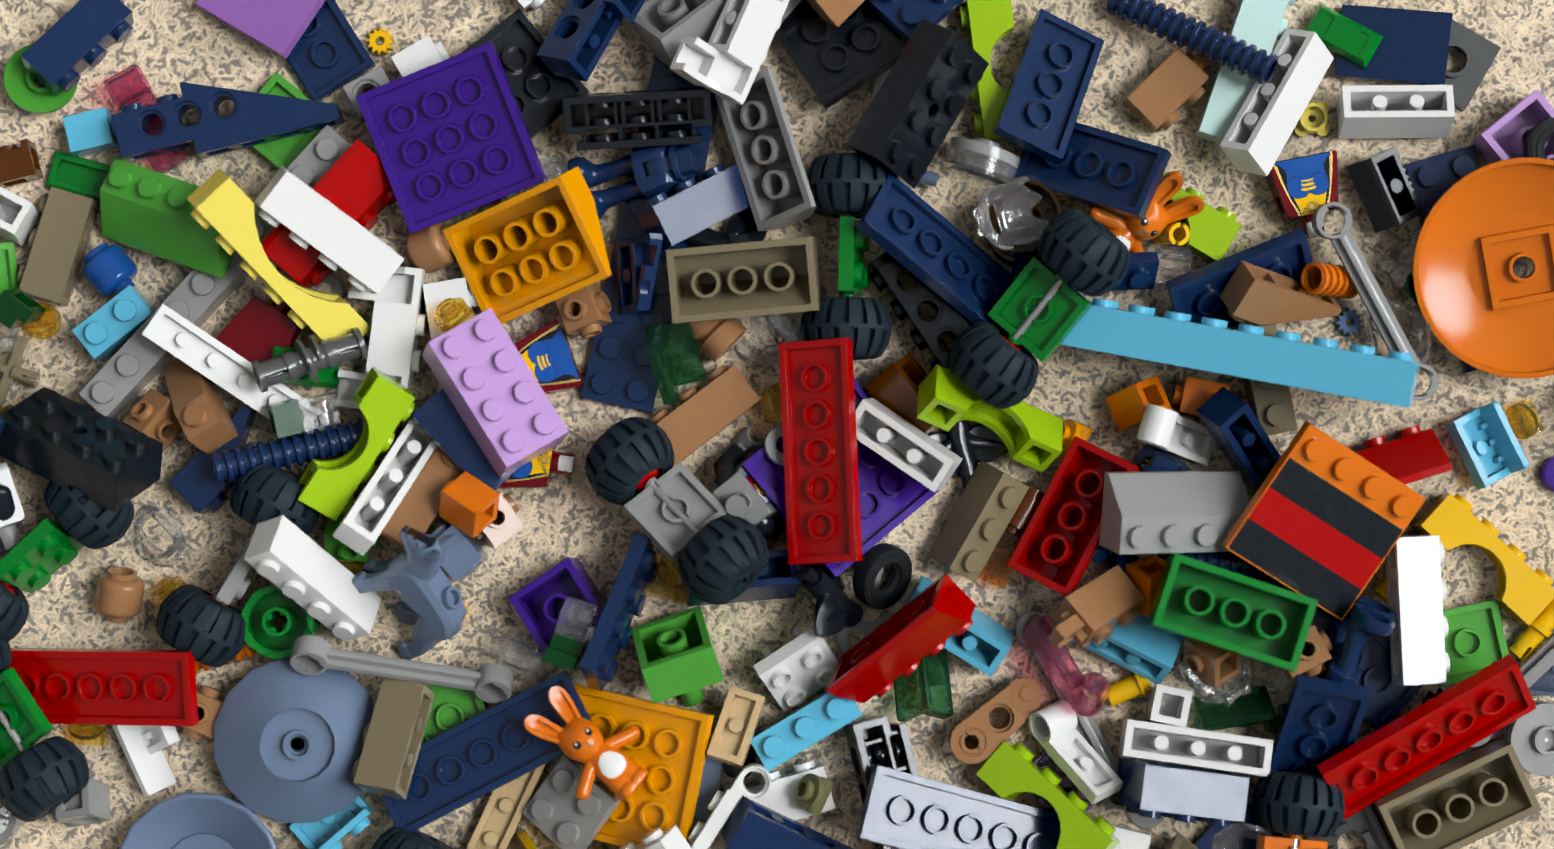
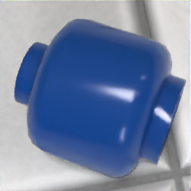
M105 242L94 248L84 257L83 261L86 264L82 270L83 276L100 296L117 295L129 285L135 287L132 280L136 277L138 268L121 246L115 244L109 246Z

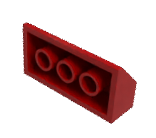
M359 139L349 147L312 188L367 230H371L379 218L378 214L387 205L391 206L397 201L380 158ZM280 223L261 243L265 254L302 286L309 289L312 286H318L327 278L329 274L328 269L330 268L318 259L321 252L312 245H309L307 249L298 245L288 237L292 231Z
M1419 424L1399 430L1400 438L1387 442L1384 435L1363 441L1365 448L1355 451V453L1403 484L1453 470L1452 463L1433 430L1426 429L1421 431Z
M1075 436L1007 566L1061 595L1068 596L1073 593L1100 542L1105 472H1137L1139 467Z
M945 573L841 655L827 691L833 696L861 703L867 702L874 695L878 698L883 696L893 686V681L900 675L903 677L909 676L919 666V661L927 654L930 657L936 655L945 646V640L953 634L957 637L962 635L973 623L971 617L976 604Z

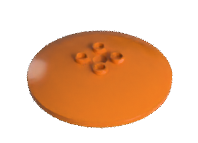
M1536 157L1505 159L1477 168L1463 176L1449 187L1432 206L1417 237L1413 255L1412 276L1414 291L1422 316L1433 334L1451 353L1472 367L1486 373L1501 377L1524 379L1554 375V160ZM1519 257H1529L1533 263V270L1526 277H1517L1513 272V263Z

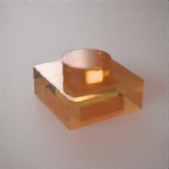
M996 546L978 578L1005 589L1013 571L1012 568L1007 566L1013 553Z

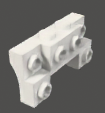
M727 0L708 44L698 37L684 36L669 69L695 86H703L731 104L743 105L758 70L767 57V50L775 32L781 26L783 14L790 0Z
M399 266L378 294L370 288L364 293L353 284L351 290H348L349 299L374 302L368 358L365 373L338 370L337 377L340 378L337 399H334L333 406L360 410L352 397L372 367L410 389L414 372H420L422 351L417 350L419 336H425L427 315L422 314L421 307L422 284H424L425 278L424 269Z

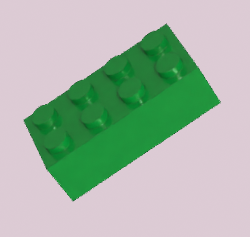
M1177 553L1168 554L1146 625L1287 672H1296L1318 600Z

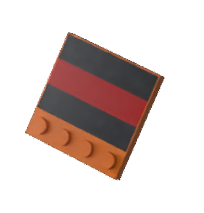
M1305 420L1221 544L1296 593L1318 600L1317 606L1342 621L1426 498Z

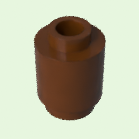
M1025 482L1021 483L1027 485L1029 489L1005 529L1007 533L1019 539L1025 532L1045 494Z

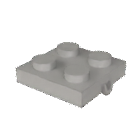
M566 755L561 757L522 811V814L543 832V836L548 837L551 840L550 842L556 844L560 849H587L621 801L600 783L601 780L597 776L595 777L589 797L586 800H579L575 792L583 767Z

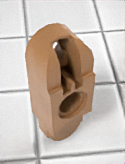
M1015 677L955 723L950 730L948 738L949 746L954 756L961 762L968 764L980 763L987 759L1026 722L1030 714L1034 713L1041 706L1043 690L1040 684L1030 677ZM996 707L1005 708L1008 713L1007 722L1001 727H994L989 722V713ZM969 735H975L978 738V744L974 749H969L965 746V738Z

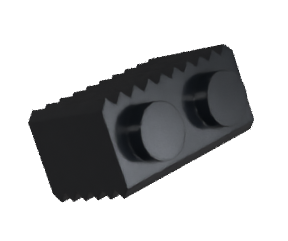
M1394 147L1370 155L1347 166V170L1375 233L1399 226L1423 214L1424 210L1420 207L1421 202L1417 201L1418 195L1414 194L1415 189L1411 187L1412 182L1408 181L1409 175L1405 174L1406 169L1402 167L1403 162L1399 161L1400 155L1396 154L1397 149Z

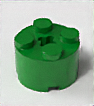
M276 585L266 586L254 592L241 612L246 624L244 641L257 653L272 659L290 657L294 641L298 637L304 635L317 636L320 622L311 617L293 599L285 596ZM278 611L281 616L287 617V623L283 625L284 630H282L281 626L275 627L273 624V620L278 618Z

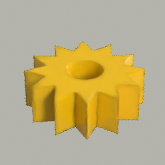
M380 27L379 31L374 29V34L368 33L371 38L366 39L370 43L367 48H372V54L378 52L379 56H381L382 52L387 54V49L393 50L390 45L395 44L391 40L394 35L389 34L388 29L383 31L382 27ZM378 38H384L382 45H377Z

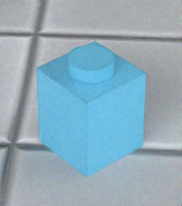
M103 107L62 117L70 153L81 157L119 148L111 116L113 112Z

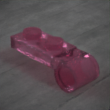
M136 63L104 80L107 91L119 109L134 103H142L143 107L157 104V96ZM154 118L148 123L147 132L149 135H156L162 130V119ZM184 148L148 157L147 159L154 171L164 174L191 158Z
M1046 612L1033 617L1024 630L1026 633L1025 637L1030 649L1035 653L1037 652L1044 663L1047 678L1052 683H1056L1060 692H1063L1076 713L1085 717L1096 715L1109 696L1110 684L1108 680L1097 672L1082 674L1065 645L1058 649L1055 648L1048 639V636L1052 634V630L1055 627ZM1083 690L1092 691L1097 696V699L1089 698Z

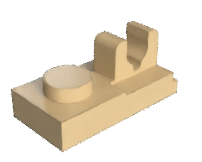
M730 685L707 751L708 758L743 768L764 706L765 696Z

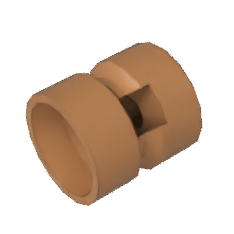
M736 318L685 322L678 325L692 341L701 340L700 349L713 362L722 357L747 331Z

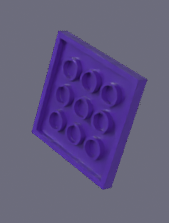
M493 42L486 43L355 96L410 234L547 180Z
M854 378L856 411L863 399L871 397ZM783 437L779 438L776 442V448L780 453H783ZM857 440L863 555L938 491L933 492ZM763 446L742 463L741 466L786 522L784 467L773 463L767 457ZM854 562L820 564L834 579Z

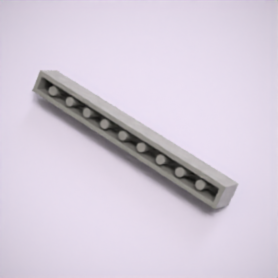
M327 124L286 169L313 188L351 145ZM255 202V224L259 241L262 243L276 227L259 215L262 208ZM236 251L223 280L192 270L163 301V304L200 328L249 275L239 265L244 259ZM157 309L78 393L96 411L109 418L116 419L173 357L172 354L141 334Z

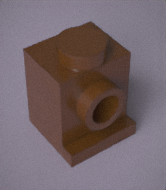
M24 139L20 140L21 148H18L16 144L0 147V187L7 188L43 179L35 143Z

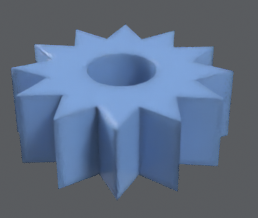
M1347 308L1346 312L1341 311V316H1336L1339 321L1334 324L1339 325L1337 330H1342V335L1348 333L1349 337H1351L1352 333L1357 335L1358 329H1363L1360 323L1364 321L1360 319L1362 314L1357 315V309L1351 312L1350 308ZM1347 318L1353 320L1352 326L1346 325Z

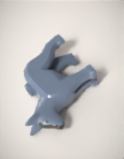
M404 526L399 534L406 551L399 553L387 562H378L376 559L368 560L363 568L372 573L361 571L352 579L353 585L360 594L372 591H395L403 600L398 601L394 605L396 615L400 623L414 625L412 639L408 642L402 641L397 644V649L404 659L409 660L421 656L440 641L452 638L461 631V624L467 613L462 601V594L457 587L452 586L440 568L445 552L456 539L455 534L437 539L410 526Z

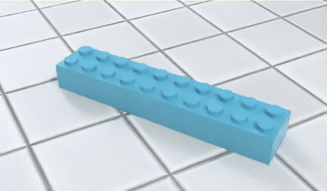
M1099 298L1092 299V306L1060 344L1407 408L1412 407L1420 363L1412 362L1413 354L1389 350L1388 357L1375 355V347L1351 343L1350 350L1338 349L1339 341L1314 337L1313 343L1310 344L1300 342L1302 334L1276 330L1275 337L1265 336V328L1239 324L1237 331L1227 329L1228 321L1202 317L1201 324L1192 323V315L1165 311V316L1159 317L1154 316L1155 308L1129 304L1128 311L1119 310L1120 302Z

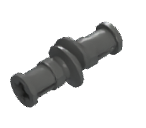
M356 327L351 329L349 334L334 339L328 338L320 341L318 344L310 334L305 337V347L300 340H294V352L288 351L280 354L278 357L260 363L258 360L251 361L257 385L263 393L268 391L270 386L288 380L291 382L306 374L311 377L314 383L319 382V370L331 369L339 366L340 363L358 357L361 360L367 359L368 352L359 328Z

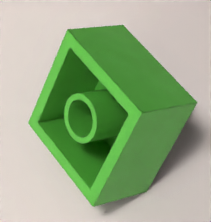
M701 606L631 628L640 668L654 704L681 695L683 705L687 707L696 706L705 698L701 688L724 681L713 640Z

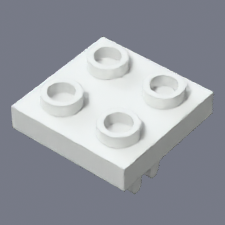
M796 627L792 630L796 636L795 639L774 653H771L767 646L761 650L766 658L753 666L784 713L800 705L805 699L823 687L829 686L838 665L836 657L824 639L815 636L813 627L804 633L801 632L799 627Z

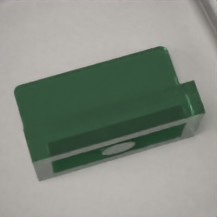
M671 320L646 325L645 348L663 404L678 402L679 385L706 379V371L691 323L672 324Z
M942 648L933 657L927 654L919 661V666L909 676L903 677L900 675L893 681L897 721L907 722L922 714L943 720L954 715L947 649Z
M1266 685L1193 696L1196 729L1214 731L1266 723L1275 718V710Z

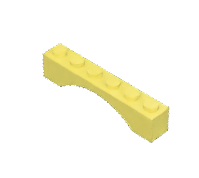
M220 168L187 198L195 207L190 214L205 230L212 225L218 231L219 235L215 240L229 255L235 251L241 255L244 260L239 265L254 281L259 276L265 280L268 285L263 290L277 305L285 301L291 308L287 315L301 329L308 325L315 333L313 337L317 344L328 338L334 339L349 334L351 329L356 327L359 328L362 336L371 330V327L339 294L319 292L302 287L285 278L275 269L268 260L259 241L255 224L254 203Z

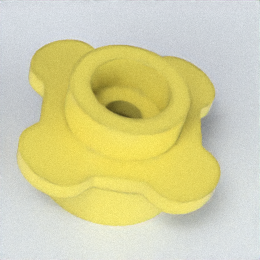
M1318 101L1317 103H1309L1294 128L1296 135L1304 137L1307 134H1317L1323 137L1329 133L1330 125L1327 122L1330 107L1325 101ZM1309 116H1314L1315 121L1310 122L1308 119Z

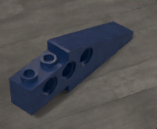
M566 0L567 3L536 55L555 76L587 82L620 23L632 24L645 0Z
M185 82L179 83L182 98H178L177 94L165 95L156 99L157 104L143 107L142 103L129 104L120 108L121 113L111 115L121 157L128 162L195 146L197 155L204 159L320 130L327 124L330 127L344 124L342 111L337 104ZM225 100H232L234 102L233 113L228 117H219V105ZM190 109H197L199 113L197 122L192 126H184L182 120L184 113ZM154 118H161L163 121L162 130L156 135H149L147 132L148 123Z

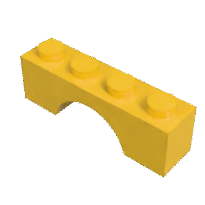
M1451 493L1442 494L1414 524V527L1423 535H1439V541L1442 542L1445 551L1460 545H1471L1486 553L1494 563L1498 575V587L1494 599L1520 625L1529 626L1554 599V589L1551 587L1554 583L1553 580L1541 569L1536 568L1534 571L1524 562L1527 558L1526 555L1514 544L1510 543L1507 546L1497 537L1500 531L1485 518L1480 521L1470 512L1473 506L1464 497L1457 493L1454 496Z

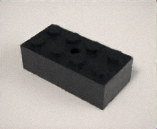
M921 18L847 145L856 153H861L881 165L905 185L915 189L922 176L926 173L939 147L945 141L946 135L958 115L962 112L977 83L981 80L989 63L953 30Z
M43 387L0 415L5 421L0 437V457L56 484H68V488L71 491L77 488L84 493V498L90 499L92 502L113 512L160 479L163 443L117 422L113 418L94 411L84 404L73 401L54 390Z

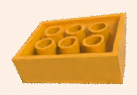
M578 166L442 230L481 311L484 312L491 308L501 324L612 275L595 201Z

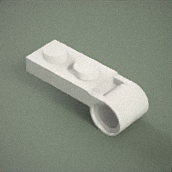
M1147 403L1136 439L1186 460L1207 466L1215 444V440L1208 429L1201 424L1179 416V413Z
M1059 700L1030 714L1028 724L1034 738L1092 805L1120 791L1123 781L1076 730L1078 719L1070 703L1065 700Z
M759 763L747 764L741 769L732 785L728 786L725 792L717 790L707 806V809L712 811L705 824L698 821L687 839L692 842L691 849H708L742 795L748 799L755 800L764 797L771 787V776L765 766ZM752 771L761 773L765 778L764 786L757 791L749 790L743 782L746 774Z

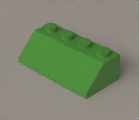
M118 158L114 159L100 188L101 229L104 238L223 280L236 253L235 251L229 255L215 240L219 235L218 231L212 225L205 230L190 214L195 207L187 198L199 186Z

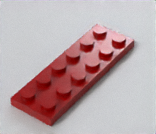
M846 337L778 343L788 565L863 561L852 338L850 340Z
M11 648L12 662L9 669H15L50 724L194 726L198 724L195 658L191 651Z
M1508 654L1436 697L1427 700L1419 707L1393 720L1376 732L1362 738L1345 750L1331 756L1316 767L1328 786L1331 784L1337 788L1335 784L1337 782L1342 789L1345 801L1343 817L1346 819L1536 709V706L1518 663L1511 654Z

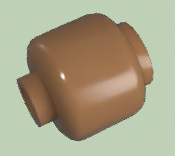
M440 222L415 233H409L405 249L408 262L414 267L424 269L425 273L429 274L454 263L456 258L442 231L451 225Z
M127 567L109 568L108 572L100 575L97 580L96 610L105 615L106 620L109 622H128V618L137 616L142 611L145 588L144 580L137 576V571Z

